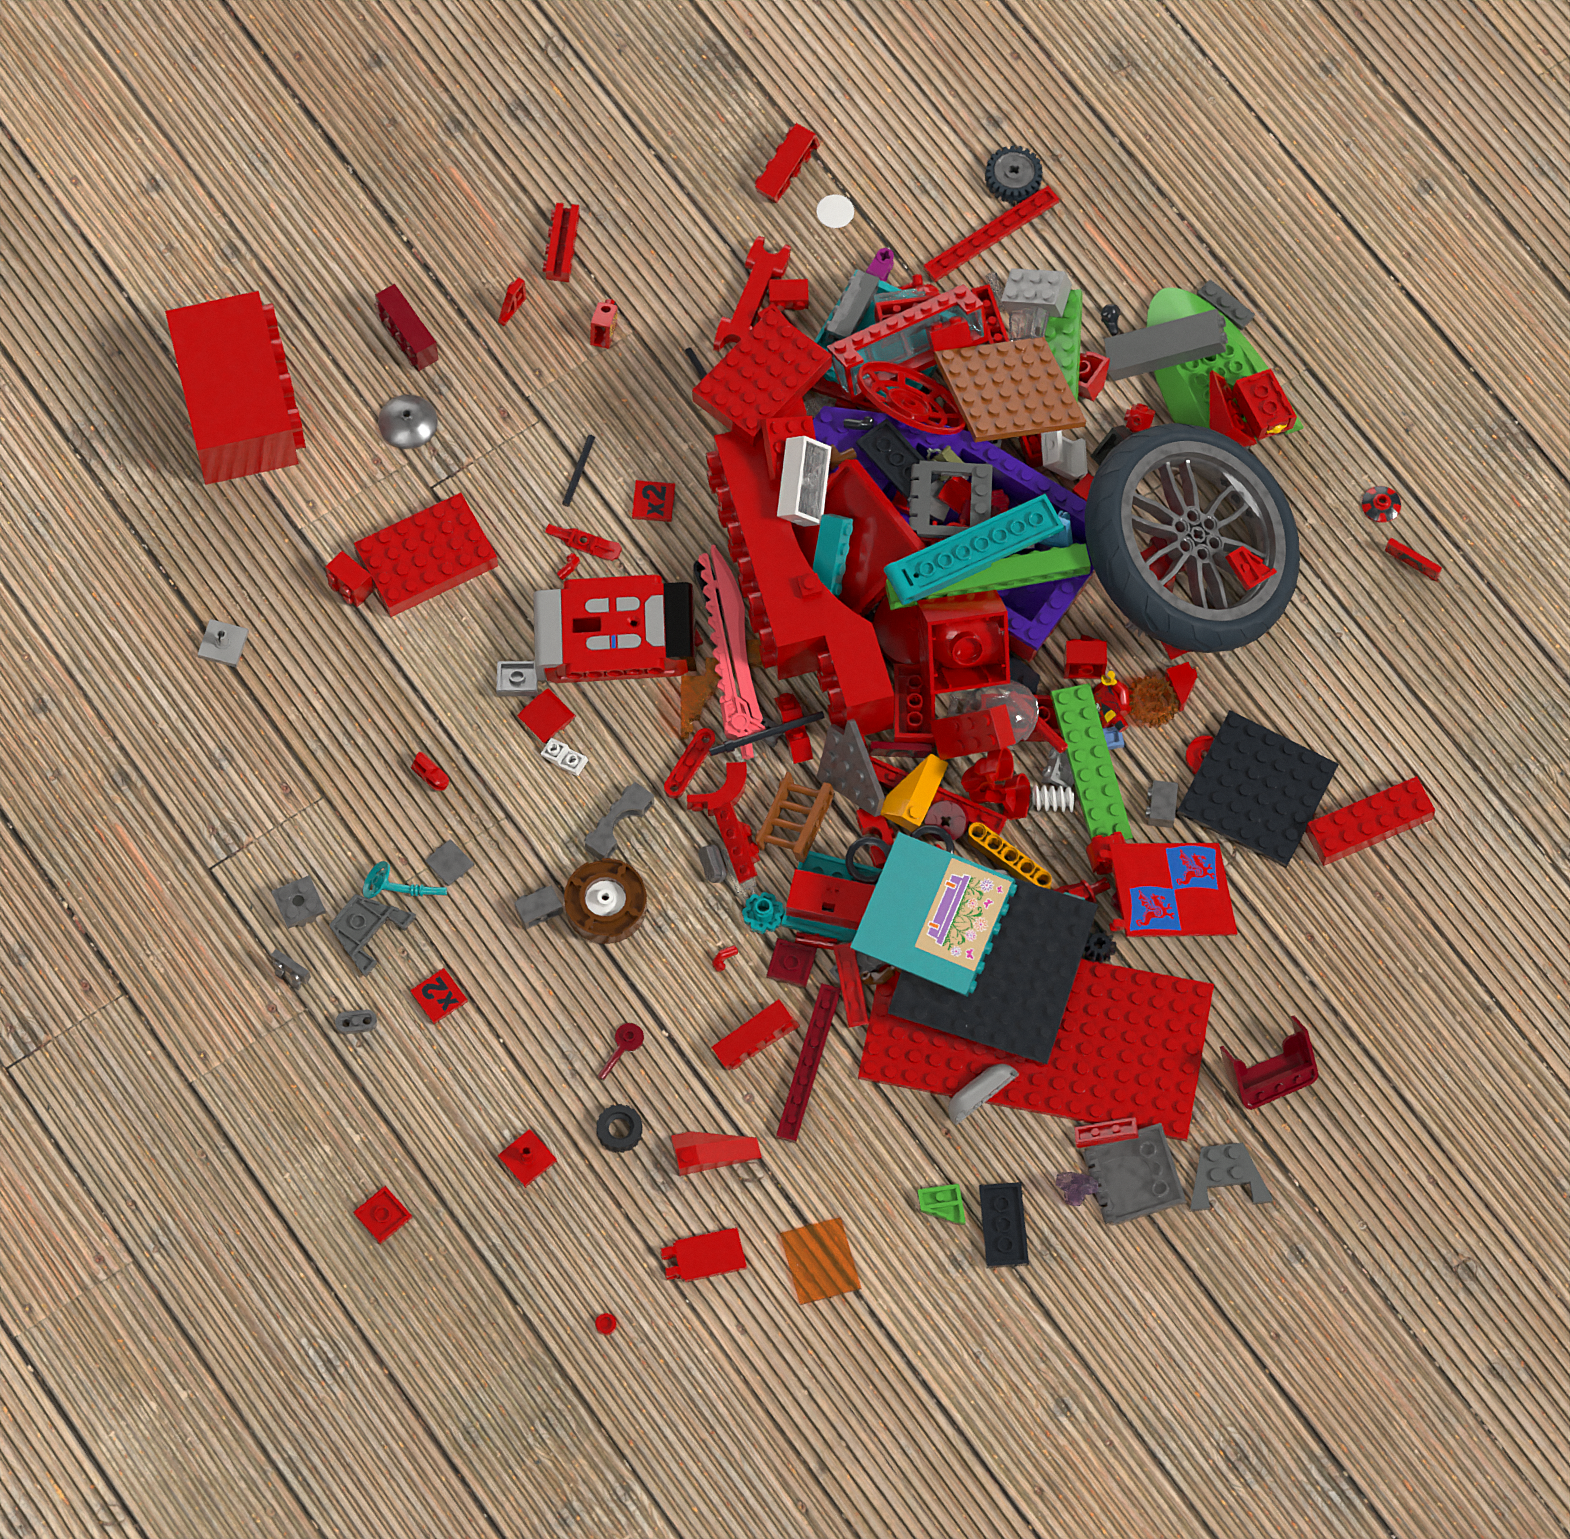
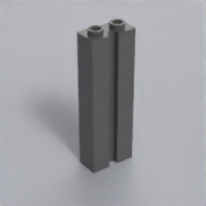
M1217 309L1105 338L1106 357L1110 360L1108 373L1114 381L1226 352L1228 338L1226 332H1224V327H1226L1225 318L1219 314Z

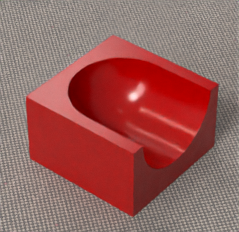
M997 590L917 601L920 674L931 695L1010 684L1008 611Z

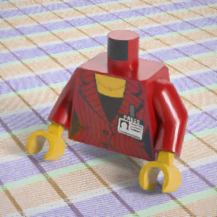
M1108 671L1107 675L1110 678H1107L1105 675L1102 676L1101 681L1104 686L1093 697L1102 728L1115 726L1120 733L1129 727L1124 719L1131 712L1129 690L1118 679H1114L1115 673L1113 671Z

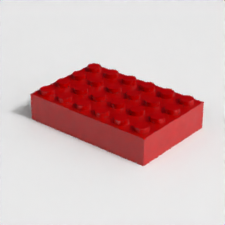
M770 309L692 389V399L699 407L750 446L754 447L763 438L761 420L782 418L832 367V355Z
M461 492L354 543L355 553L363 568L371 574L373 586L390 617L498 567L497 555Z

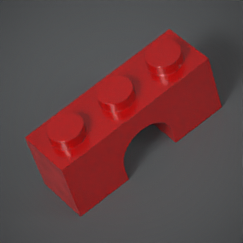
M864 809L856 810V820L862 836L876 834L889 846L894 844V831L892 827L888 828L886 822L888 819L882 815L874 817ZM870 846L869 855L873 866L883 870L886 863L884 852L877 846Z

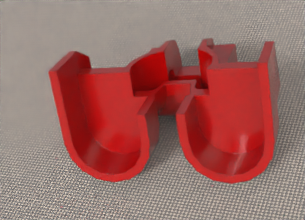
M1008 747L989 751L987 757L978 759L974 766L964 772L961 784L964 790L969 792V797L973 802L977 804L984 802L1002 803L1004 805L1002 815L1008 817V820L1027 817L1031 799L1030 782L1024 773L1013 774L1014 760ZM1003 780H1005V782H1004L1003 784H996V783H995V781H1003Z

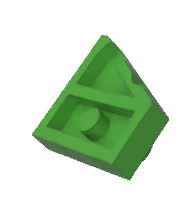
M959 1184L917 1190L920 1212L960 1225L966 1224Z

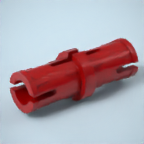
M797 932L795 943L834 951L833 946L837 945V938L819 936L818 933L813 935Z

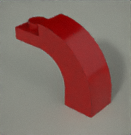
M727 762L724 785L713 793L687 795V810L699 812L703 809H708V816H714L713 810L728 802H732V805L735 806L746 788L747 763Z

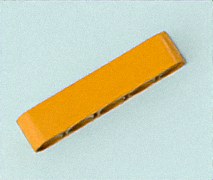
M976 822L970 825L967 838L970 845L1004 870H1008L1016 879L1051 889L1052 877L1048 871L982 823ZM979 832L982 836L974 837L972 833ZM990 844H995L998 846V848L991 849L988 846ZM1012 856L1015 860L1007 861L1005 857ZM1028 868L1031 872L1023 873L1021 869ZM1045 880L1047 884L1040 885L1037 883V881Z

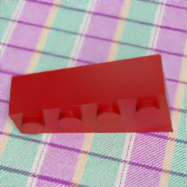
M778 999L711 1048L726 1069L735 1070L747 1059L754 1057L766 1047L799 1028L800 1024L788 1007Z

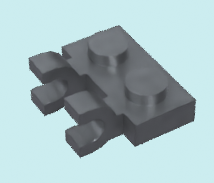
M277 949L271 954L273 965L276 967L275 975L283 979L284 973L287 971L293 979L292 987L298 991L301 988L302 982L307 984L310 980V972Z

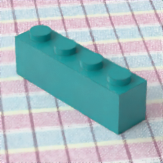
M822 514L812 570L814 573H817L818 578L836 598H839L842 592V578L846 570L845 561L846 555L849 552V538L853 531V519L835 514Z

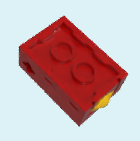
M1271 368L1235 381L1232 394L1258 441L1293 429L1297 415Z

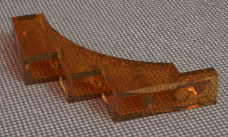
M745 639L749 670L763 667L759 653L760 640ZM729 646V659L734 678L736 675ZM705 658V676H681L680 740H689V733H693V721H700L708 701L719 689L717 684L722 677L715 672V667L719 664L716 658Z

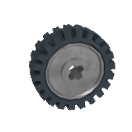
M1011 145L1010 149L1005 146L1002 151L1000 149L996 150V153H993L990 159H988L985 170V181L991 194L994 193L995 198L1001 197L1003 202H1006L1007 199L1012 204L1014 200L1017 203H1021L1022 199L1026 200L1035 192H1038L1043 176L1042 164H1040V159L1036 158V154L1034 152L1030 154V149L1028 148L1024 151L1023 146H1018V149H1015V145Z

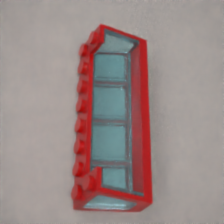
M962 284L827 346L828 352L832 355V364L842 393L851 403L866 397L857 383V373L861 366L867 362H892L918 372L936 365L934 353L930 350L925 330L934 322L943 323L949 321V318L954 316L963 317L968 321L973 343L959 348L977 346L988 341L984 304ZM880 371L874 372L879 380L897 382V374ZM867 373L862 378L865 385L871 389L874 381Z

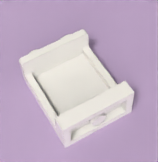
M1062 430L1041 433L1043 467L1071 481L1081 478L1088 473L1086 443L1084 439L1071 441L1062 436Z

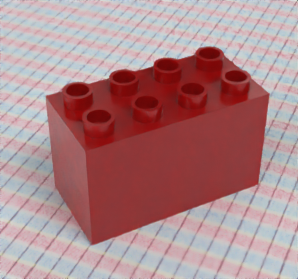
M258 290L165 311L205 485L298 465L296 450L306 448V443L273 303L262 305Z

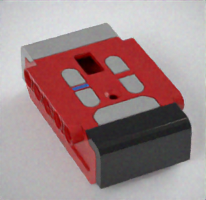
M654 574L583 578L564 581L563 589L539 590L533 593L535 671L538 681L547 679V681L554 683L677 677L688 673V671H697L695 596L693 585L689 582L662 583V577Z

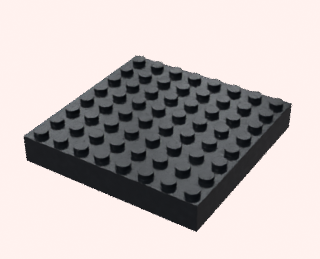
M1014 878L1016 880L1015 885H1017L1016 892L1007 901V904H1009L1008 911L1005 916L1002 915L1000 918V930L997 936L993 935L991 943H993L990 954H985L982 961L985 962V966L981 974L977 973L975 978L977 985L973 994L969 993L967 997L901 970L888 1014L1048 1065L1095 919L1098 904Z

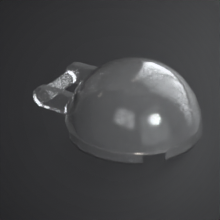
M1010 680V684L976 688L973 691L950 692L949 695L951 700L947 715L956 713L959 700L966 701L962 712L1006 704L1016 743L1022 738L1025 741L1030 736L1038 720L1039 707L1037 698L1034 697L1028 687L1015 680ZM1013 745L1007 746L1010 751L1015 749Z

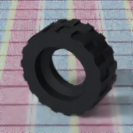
M618 1104L605 1108L603 1113H600L596 1123L598 1140H600L602 1146H605L607 1150H611L614 1153H625V1151L632 1150L642 1138L643 1127L641 1117L636 1113L635 1109L630 1108L628 1105ZM616 1119L627 1121L630 1126L628 1135L623 1138L613 1137L609 1131L611 1122Z

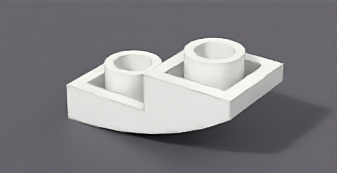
M553 738L549 740L541 752V756L577 777L588 762L586 756L569 749L568 745Z

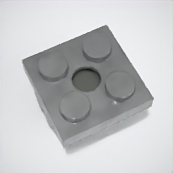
M310 875L271 891L288 929L296 925L304 927L306 922L313 923L316 917L326 913Z

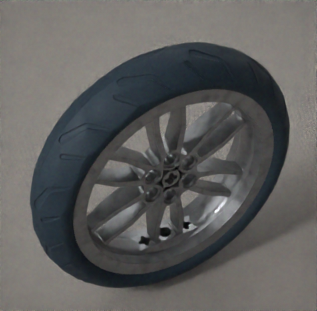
M1171 423L1153 426L1130 435L1108 453L1097 469L1090 485L1085 508L1087 547L1092 565L1104 590L1124 616L1135 626L1154 639L1175 648L1190 652L1213 653L1231 651L1254 642L1280 619L1294 594L1300 568L1298 531L1292 510L1279 484L1270 471L1252 453L1238 442L1214 430L1182 423ZM1171 467L1179 468L1184 500L1177 488ZM1155 469H1158L1160 472L1164 495L1170 510L1160 503L1135 492L1138 483ZM1192 472L1206 478L1222 490L1207 505L1203 512L1200 511L1197 485ZM1228 496V499L1236 506L1237 510L1228 518L1219 522L1213 514L1221 500ZM1132 504L1148 512L1162 524L1153 523L1131 514ZM1241 515L1248 529L1252 547L1242 542L1222 537L1218 530ZM1133 528L1165 539L1168 546L1144 562L1135 541ZM1244 546L1253 555L1263 560L1262 563L1268 568H1275L1277 573L1249 589L1239 602L1228 607L1222 579L1216 565L1227 573L1236 576L1225 558L1228 554L1224 551L1233 552ZM1168 554L1173 562L1166 574L1158 581L1156 575L1149 570V565L1157 558ZM1184 563L1187 566L1189 590L1194 605L1175 596L1163 586L1179 571ZM1202 575L1210 589L1216 610L1208 609Z

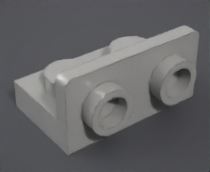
M1053 747L1048 754L1049 761L1042 771L1043 778L1041 783H1052L1058 787L1062 786L1063 790H1066L1067 786L1072 787L1074 781L1066 751L1060 754Z

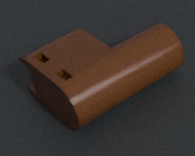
M834 444L829 445L831 446L829 471L838 468L839 464L846 459L857 458L852 447L839 453Z

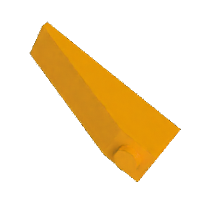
M930 754L886 796L880 815L911 832L919 828L945 773L948 762Z

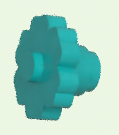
M767 892L761 893L760 896L753 894L745 901L746 908L742 910L744 923L751 925L753 932H758L759 934H764L766 930L774 932L776 928L781 926V918L784 916L783 904L780 901H776L774 894Z

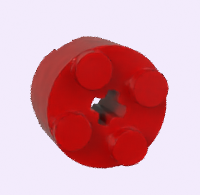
M1120 831L1106 837L1098 835L1091 838L1092 843L1086 846L1085 851L1093 873L1095 871L1097 875L1113 873L1111 860L1097 862L1095 855L1099 854L1100 850H1109L1108 844L1126 843Z

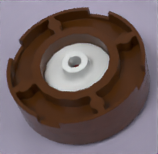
M602 858L600 861L587 862L573 872L566 884L564 891L566 916L576 933L591 942L612 944L623 941L639 929L646 916L647 893L643 879L632 866L617 859Z

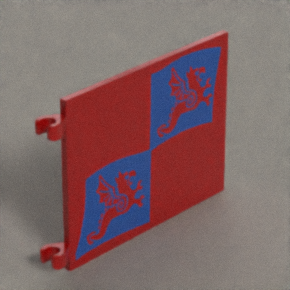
M1219 843L1108 844L1109 850H1100L1099 854L1095 855L1097 862L1111 860L1122 919H1114L1113 923H1109L1110 931L1124 930L1126 937L1236 936L1238 934Z

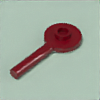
M625 1023L616 1030L615 1042L618 1047L597 1075L599 1079L605 1080L624 1051L632 1052L642 1046L644 1033L638 1025Z

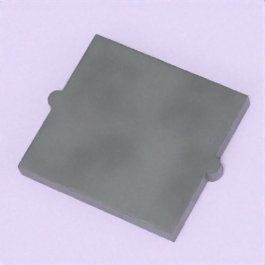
M451 839L440 848H436V851L425 860L448 886L458 878H462L463 874L474 866V863Z

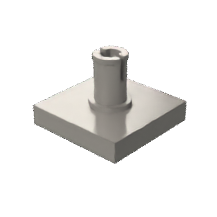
M210 619L197 654L198 658L237 668L249 630Z

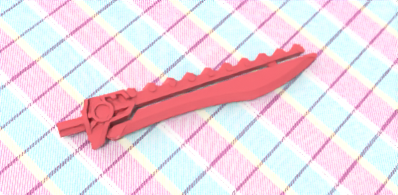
M713 544L711 545L710 553L716 580H713L709 555L707 553L699 555L698 562L705 567L700 577L708 584L703 589V593L710 599V601L706 602L705 608L712 614L707 624L715 630V632L711 633L710 640L717 646L712 653L719 661V664L715 667V672L722 677L718 681L717 687L724 693L719 701L721 703L724 734L726 738L736 740L766 730V728L760 724L763 718L759 710L747 660L745 606L729 566L716 548V545ZM715 589H718L740 698L736 693ZM752 743L740 747L742 759L749 760L754 758Z

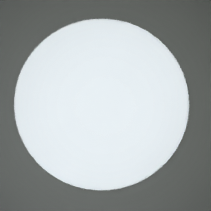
M829 195L819 202L817 216L824 225L831 228H840L852 220L854 207L850 200L844 196Z

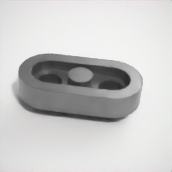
M368 1009L343 1012L336 1017L335 1025L342 1034L369 1032L377 1026V1017L373 1011ZM366 1019L371 1021L367 1025L363 1023ZM344 1022L350 1023L348 1027L342 1026Z

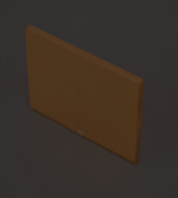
M841 1217L780 1233L800 1305L833 1298L837 1295L861 1289Z

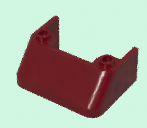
M1295 1015L1291 1016L1295 1033L1283 1040V1053L1247 1068L1241 1059H1234L1224 1046L1219 1047L1226 1074L1245 1108L1249 1110L1256 1109L1307 1087L1318 1079L1319 1072L1309 1032Z

